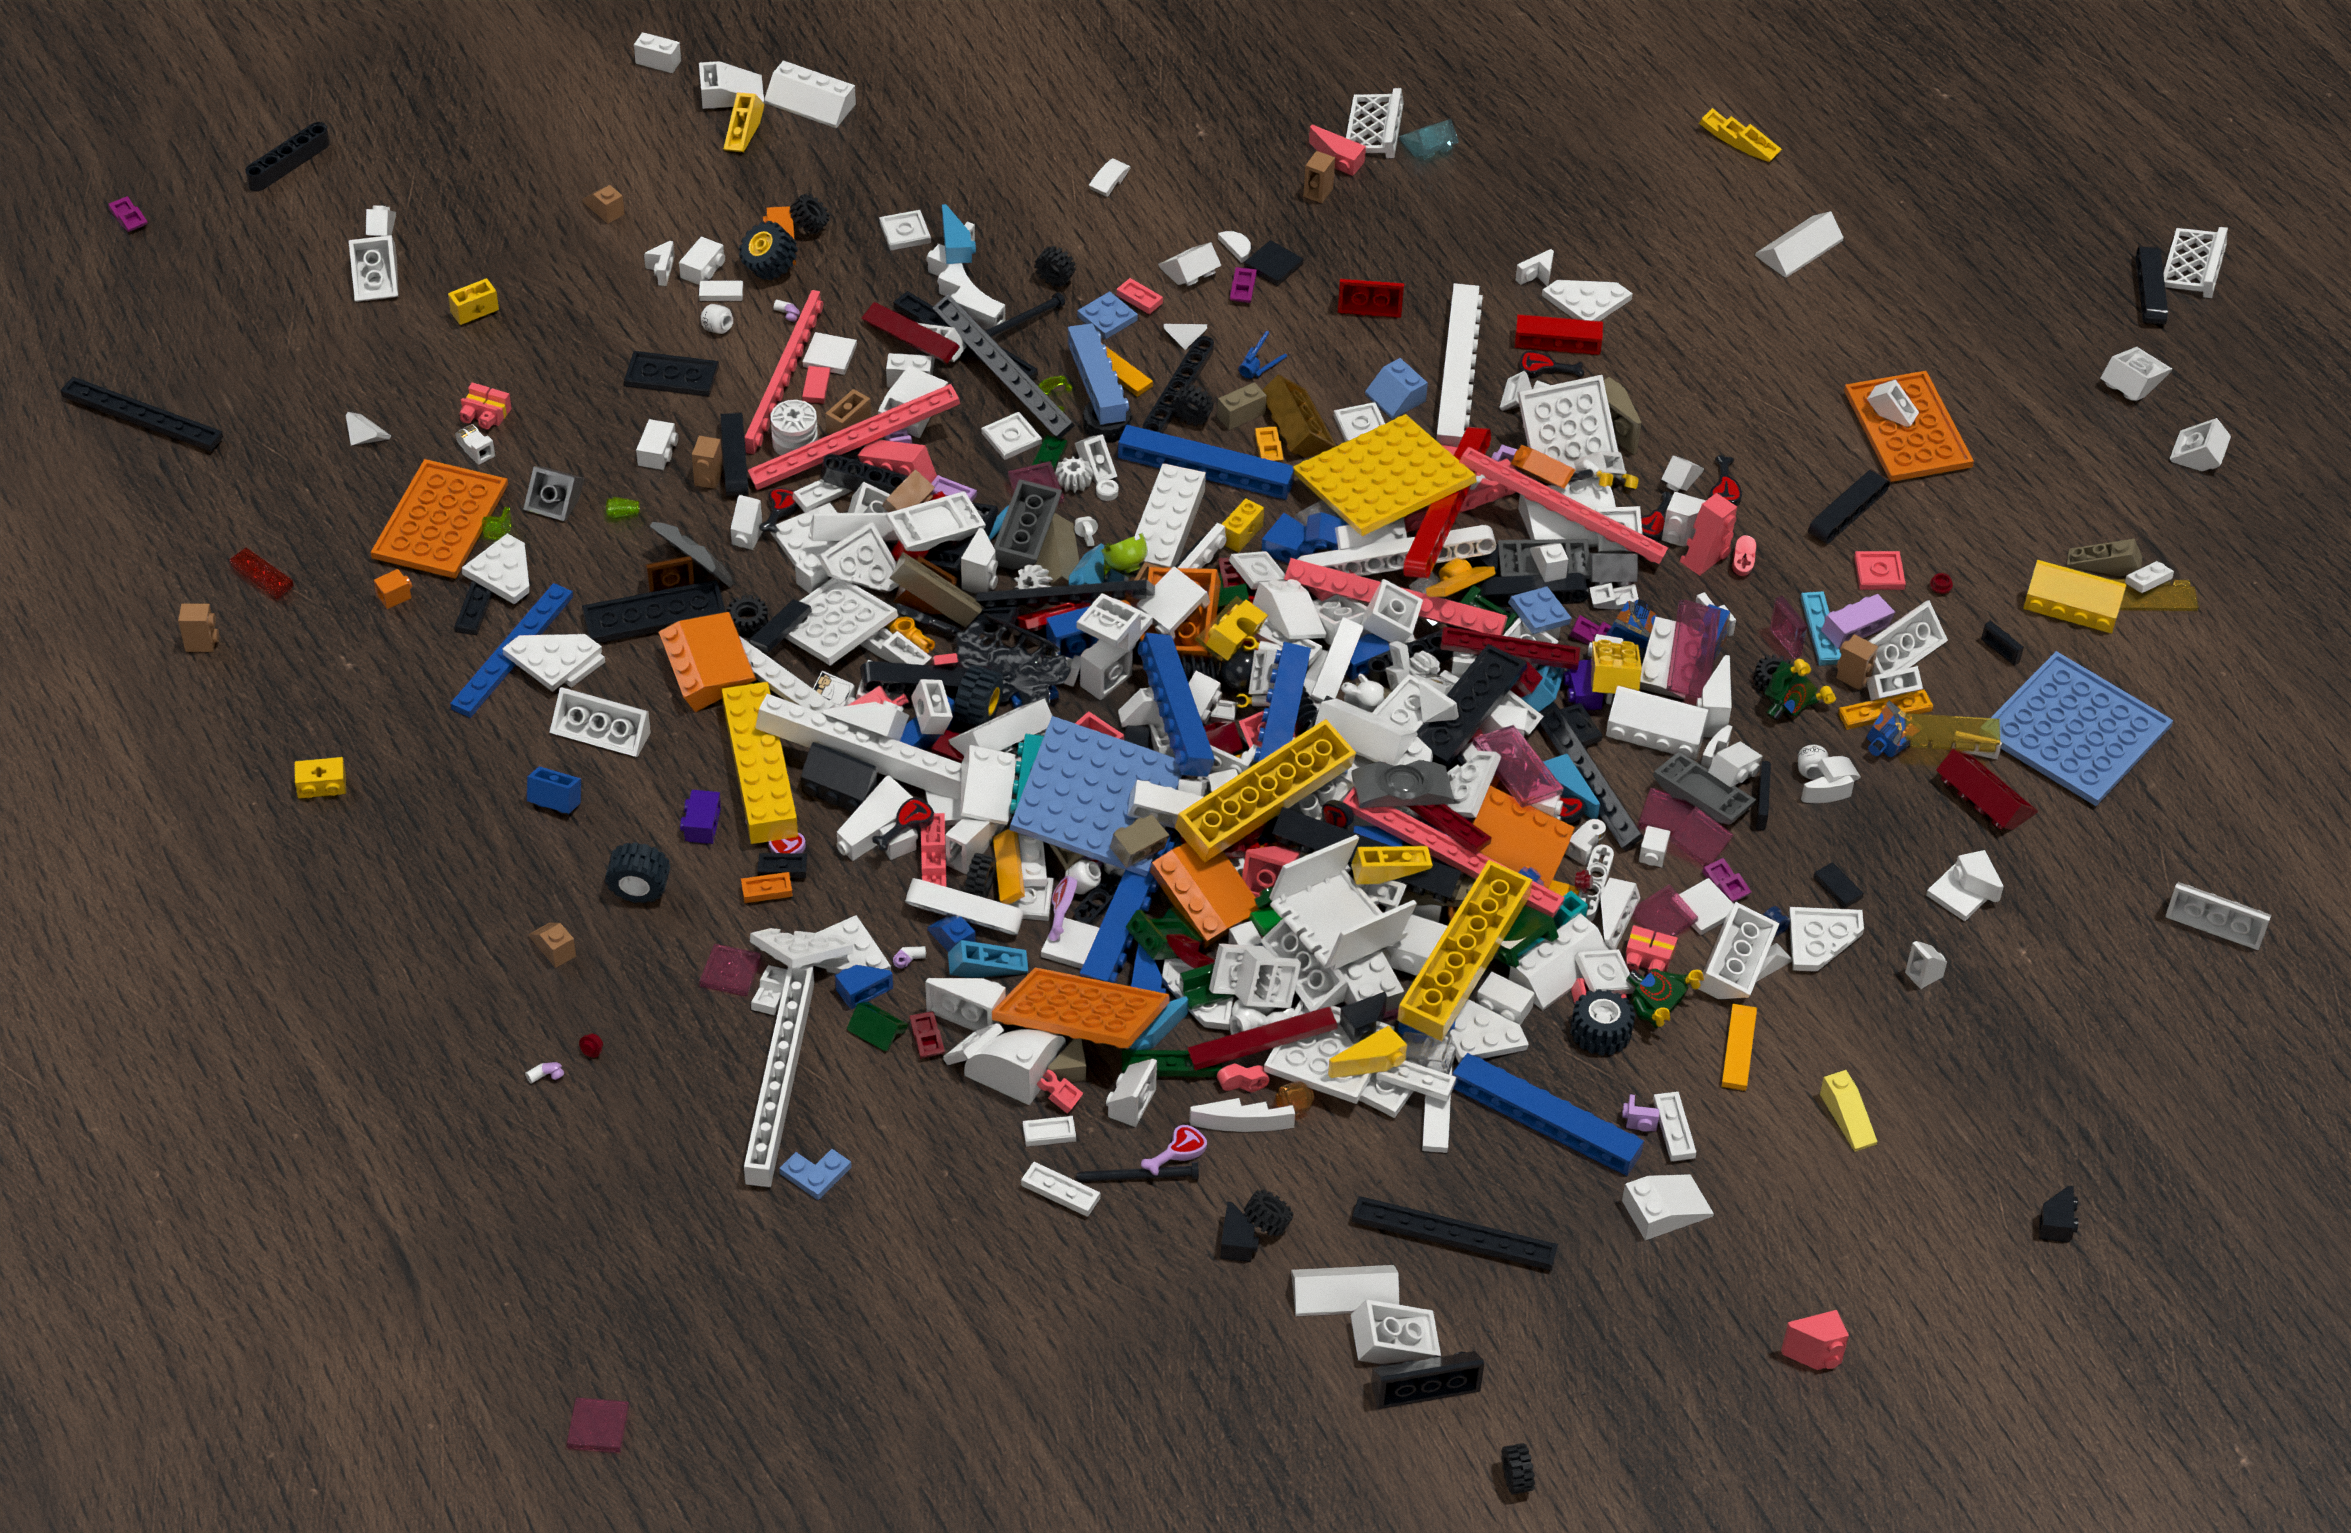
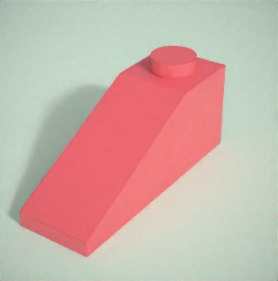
M1315 125L1310 126L1309 143L1317 151L1335 157V169L1353 176L1365 162L1366 146Z

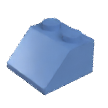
M1399 358L1381 369L1365 391V395L1375 402L1391 419H1394L1426 402L1428 383Z

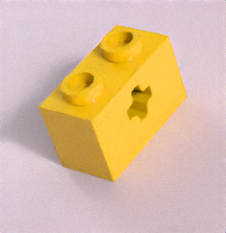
M487 278L448 293L450 312L460 325L499 310L497 292Z
M1245 498L1221 524L1225 526L1226 543L1224 546L1239 553L1263 527L1264 507Z
M343 757L295 761V786L298 798L346 794V771Z

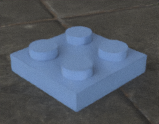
M1111 292L1077 310V317L1086 324L1093 323L1096 331H1099L1104 339L1109 338L1138 320V314Z
M1548 587L1511 596L1508 602L1532 634L1569 625L1572 619Z

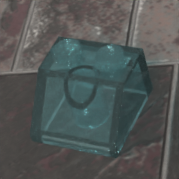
M1451 119L1399 136L1400 141L1414 157L1423 156L1424 159L1435 156L1434 151L1441 150V153L1453 149V144L1459 143Z

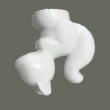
M1362 674L1358 675L1361 681L1358 687L1349 682L1342 685L1341 690L1345 693L1344 702L1370 713H1373L1385 700L1383 696L1384 687L1377 682L1368 681Z
M1238 999L1232 1007V1016L1229 1019L1231 1035L1291 1018L1294 1008H1288L1283 1012H1273L1275 1007L1246 1006Z

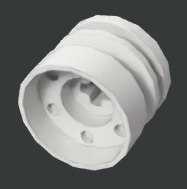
M787 400L773 408L771 412L772 444L776 453L784 455L818 440L817 416L812 405L801 400Z

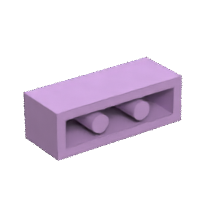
M1879 594L1871 597H1865L1853 605L1849 604L1839 611L1830 612L1825 617V623L1821 631L1839 649L1844 641H1849L1854 634L1865 638L1888 628L1895 611Z

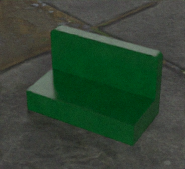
M1215 963L1180 973L1179 989L1183 997L1187 996L1190 1010L1235 997V994L1212 993L1209 990Z
M870 1002L857 1003L847 1030L883 1051H889L896 1034L905 1033L909 1024Z

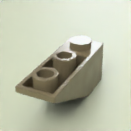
M2135 539L2069 549L2067 560L2068 567L2113 576L2129 575L2141 569L2142 555Z

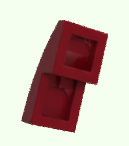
M1230 557L1218 559L1223 588L1246 584L1245 580L1230 563Z
M1184 934L1166 935L1171 949L1190 967L1196 969L1215 962L1214 959L1198 952L1200 942Z
M934 1011L910 1015L909 1021L920 1059L945 1054Z

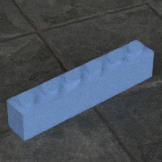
M1093 323L1068 327V346L1100 425L1126 421V411H1129V403L1127 398L1123 397L1122 385H1118L1116 371H1112L1111 358H1107L1105 344H1101L1100 332L1096 331Z

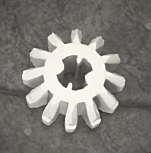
M1074 456L1071 459L1064 458L1062 462H1058L1055 472V479L1059 488H1064L1066 492L1073 490L1075 493L1078 489L1084 491L1085 487L1090 486L1093 477L1089 461H1083L1082 457L1079 459H1075Z
M1026 565L1025 569L1018 570L1020 577L1014 578L1018 582V585L1014 587L1015 590L1051 587L1049 582L1053 580L1051 577H1047L1049 571L1042 569L1041 565Z
M1424 651L1416 652L1412 658H1409V674L1412 676L1413 673L1437 674L1440 671V662L1429 653Z

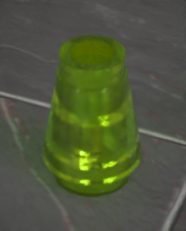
M614 496L606 500V515L612 516L613 519L639 514V501Z

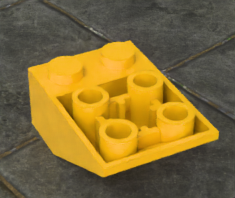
M1605 639L1598 640V642L1592 641V692L1615 694L1617 686L1639 691L1642 667L1638 645L1629 641L1612 643Z

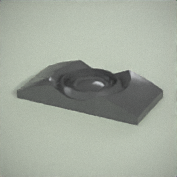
M652 522L650 527L668 543L686 556H691L694 562L728 587H732L734 583L723 563L715 559L704 546H699L686 535L680 534L676 526Z
M1588 539L1498 540L1501 577L1541 575L1530 552V548L1547 544H1561L1569 559L1567 573H1581L1585 576L1586 580L1591 579Z
M1677 752L1654 771L1653 777L1672 798L1686 800L1689 804L1696 807L1704 818L1712 821L1731 824L1756 802L1755 798L1735 786L1729 787L1708 773V769L1681 752Z
M1417 760L1406 765L1393 766L1379 761L1361 766L1351 772L1359 808L1454 804V796L1446 766L1438 763Z

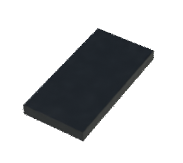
M633 351L624 379V386L710 397L718 372L719 361Z

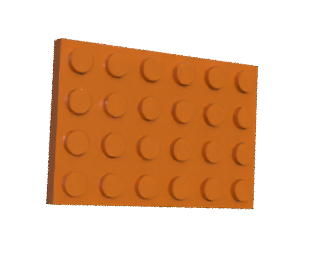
M1927 371L1845 385L1844 392L1891 482L1973 467L1974 460ZM1896 379L1919 411L1911 426L1906 427L1877 414L1867 400L1875 386Z
M424 459L371 550V557L456 579L508 486L507 478Z
M1035 967L992 1011V1020L1006 1025L1013 1024L1023 1026L1026 1029H1038L1054 1034L1067 1035L1073 1039L1081 1038L1091 1040L1094 1043L1115 1045L1117 1048H1129L1169 1004V994Z

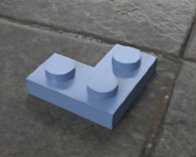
M831 1149L816 1165L795 1152L779 1168L780 1175L819 1200L852 1167L851 1161Z

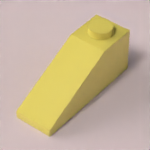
M1847 1070L1825 1076L1820 1096L1854 1152L1877 1145L1878 1141L1860 1093Z

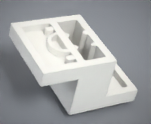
M1101 593L1077 621V629L1110 645L1129 651L1153 623V616Z
M1219 944L1209 990L1212 993L1235 994L1246 1006L1291 1008L1301 962L1293 958H1276L1264 946Z

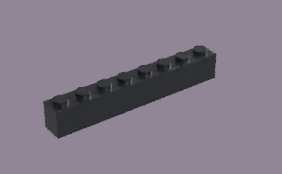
M1282 807L1272 832L1273 836L1277 839V843L1286 847H1290L1291 844L1299 847V851L1308 855L1357 835L1359 840L1347 864L1351 870V864L1358 847H1393ZM1432 861L1433 866L1431 869L1392 880L1404 883L1415 894L1424 896V893L1433 896V900L1446 904L1447 901L1455 902L1464 875L1462 871Z

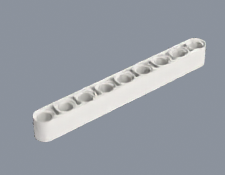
M1487 525L1451 530L1436 563L1451 561L1455 558L1464 559L1492 553L1496 549L1492 528ZM1415 537L1304 555L1297 560L1338 571L1342 570V572L1350 573V569L1357 576L1403 569L1405 558Z

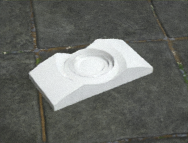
M965 491L889 512L885 516L906 551H927L945 541H961L977 533L979 528L984 529L986 526Z

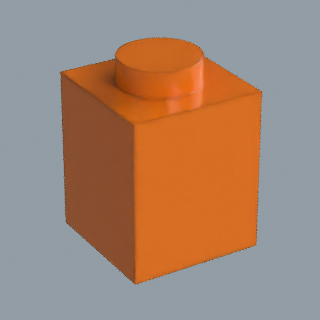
M399 569L374 579L376 595L386 609L411 599V581L408 576H403Z

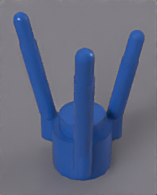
M1269 331L1264 333L1255 348H1250L1245 359L1238 367L1240 374L1245 378L1251 379L1253 376L1259 378L1263 372L1287 357V354H1283L1260 368V361L1255 356L1269 335Z

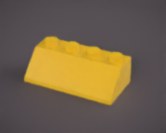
M2037 560L2023 609L2112 633L2127 584Z

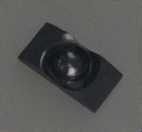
M972 502L986 524L984 531L989 536L999 509L995 505ZM975 534L961 541L949 540L939 543L929 549L924 559L942 570L958 572L961 570V558Z

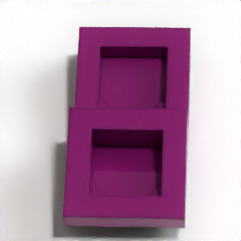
M128 196L108 204L109 210L126 231L130 232L148 224L139 208L133 205Z
M1235 267L1230 301L1251 303L1256 281V269Z
M1579 615L1569 636L1589 645L1590 642L1595 641L1596 634L1606 636L1611 626L1605 622L1598 626Z
M1724 858L1703 868L1702 873L1705 877L1709 878L1732 903L1751 894V890L1739 873L1734 874Z

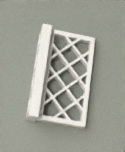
M1393 88V94L1354 95L1346 138L1354 142L1358 141L1366 146V153H1385L1386 158H1394L1404 105L1402 89ZM1358 102H1368L1362 107L1358 105ZM1380 102H1389L1384 106L1379 105ZM1372 107L1377 109L1372 113L1367 111ZM1382 113L1385 115V117L1380 120L1376 118ZM1361 114H1363V115L1366 116V117L1362 118L1361 120H1358V119L1356 118L1357 116H1359V115H1361ZM1370 120L1373 121L1374 124L1369 127L1365 125ZM1359 127L1363 129L1357 134L1354 132ZM1379 127L1384 129L1379 133L1374 132V130ZM1367 134H1370L1372 136L1367 140H1364L1362 138ZM1377 140L1381 143V145H1371Z
M2219 227L2218 232L2177 228L2164 270L2165 287L2203 291V297L2212 298L2227 245L2228 228ZM2185 236L2190 237V239L2183 241L2179 237ZM2212 239V241L2204 244L2201 240ZM2194 243H2196L2199 246L2194 249H2191L2189 247V245H2192ZM2184 249L2186 252L2179 255L2176 251ZM2205 251L2207 255L2200 257L2198 253ZM2192 256L2195 260L2188 263L2185 259ZM2180 262L2183 266L2175 268L2173 264ZM2200 264L2204 267L2198 271L2193 268ZM2186 270L2191 272V274L2187 276H2184L2181 273ZM2173 276H2176L2177 278H2179V279L2176 280V281L2167 280L2168 278L2173 277ZM2197 278L2200 283H2191L2190 280Z

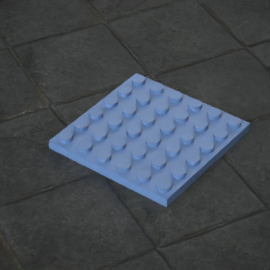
M2056 651L1980 728L1978 735L1986 739L2002 742L2001 749L2097 806L2171 728L2173 720Z
M1052 716L1009 830L1146 877L1154 854L1126 868L1110 849L1113 833L1121 827L1126 828L1132 825L1137 820V818L1127 816L1130 792L1137 780L1149 781L1152 784L1172 787L1177 790L1179 779H1181L1182 775L1174 757Z

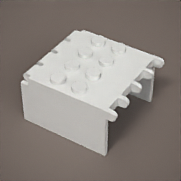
M1357 835L1283 865L1269 896L1273 901L1270 906L1281 918L1285 917L1284 922L1295 935L1301 934L1299 936L1301 942L1311 953L1315 952L1314 957L1325 969L1331 967L1335 970L1404 939L1408 935L1404 929L1417 904L1415 900H1412L1382 913L1376 906L1379 900L1376 897L1370 899L1361 889L1364 884L1355 883L1348 874L1351 868L1347 864L1359 840Z

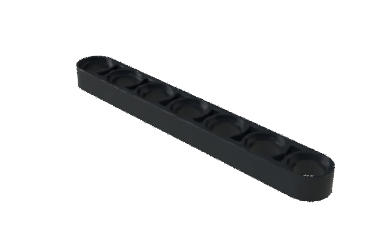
M1200 336L1194 341L1144 421L1143 429L1155 428L1158 430L1156 432L1164 433L1176 412H1172L1173 407H1171V404H1167L1164 401L1174 399L1178 390H1175L1173 387L1182 386L1184 388L1185 385H1188L1190 388L1191 385H1194L1213 354L1214 341L1212 338ZM1206 344L1210 347L1204 349L1200 348L1199 345ZM1192 358H1198V359H1200L1201 361H1199V362H1192L1191 359H1192ZM1183 372H1190V373H1192V375H1191V376H1184V375H1182V373H1183ZM1157 414H1164V415H1166V417H1165V418H1158V417H1156V415H1157Z

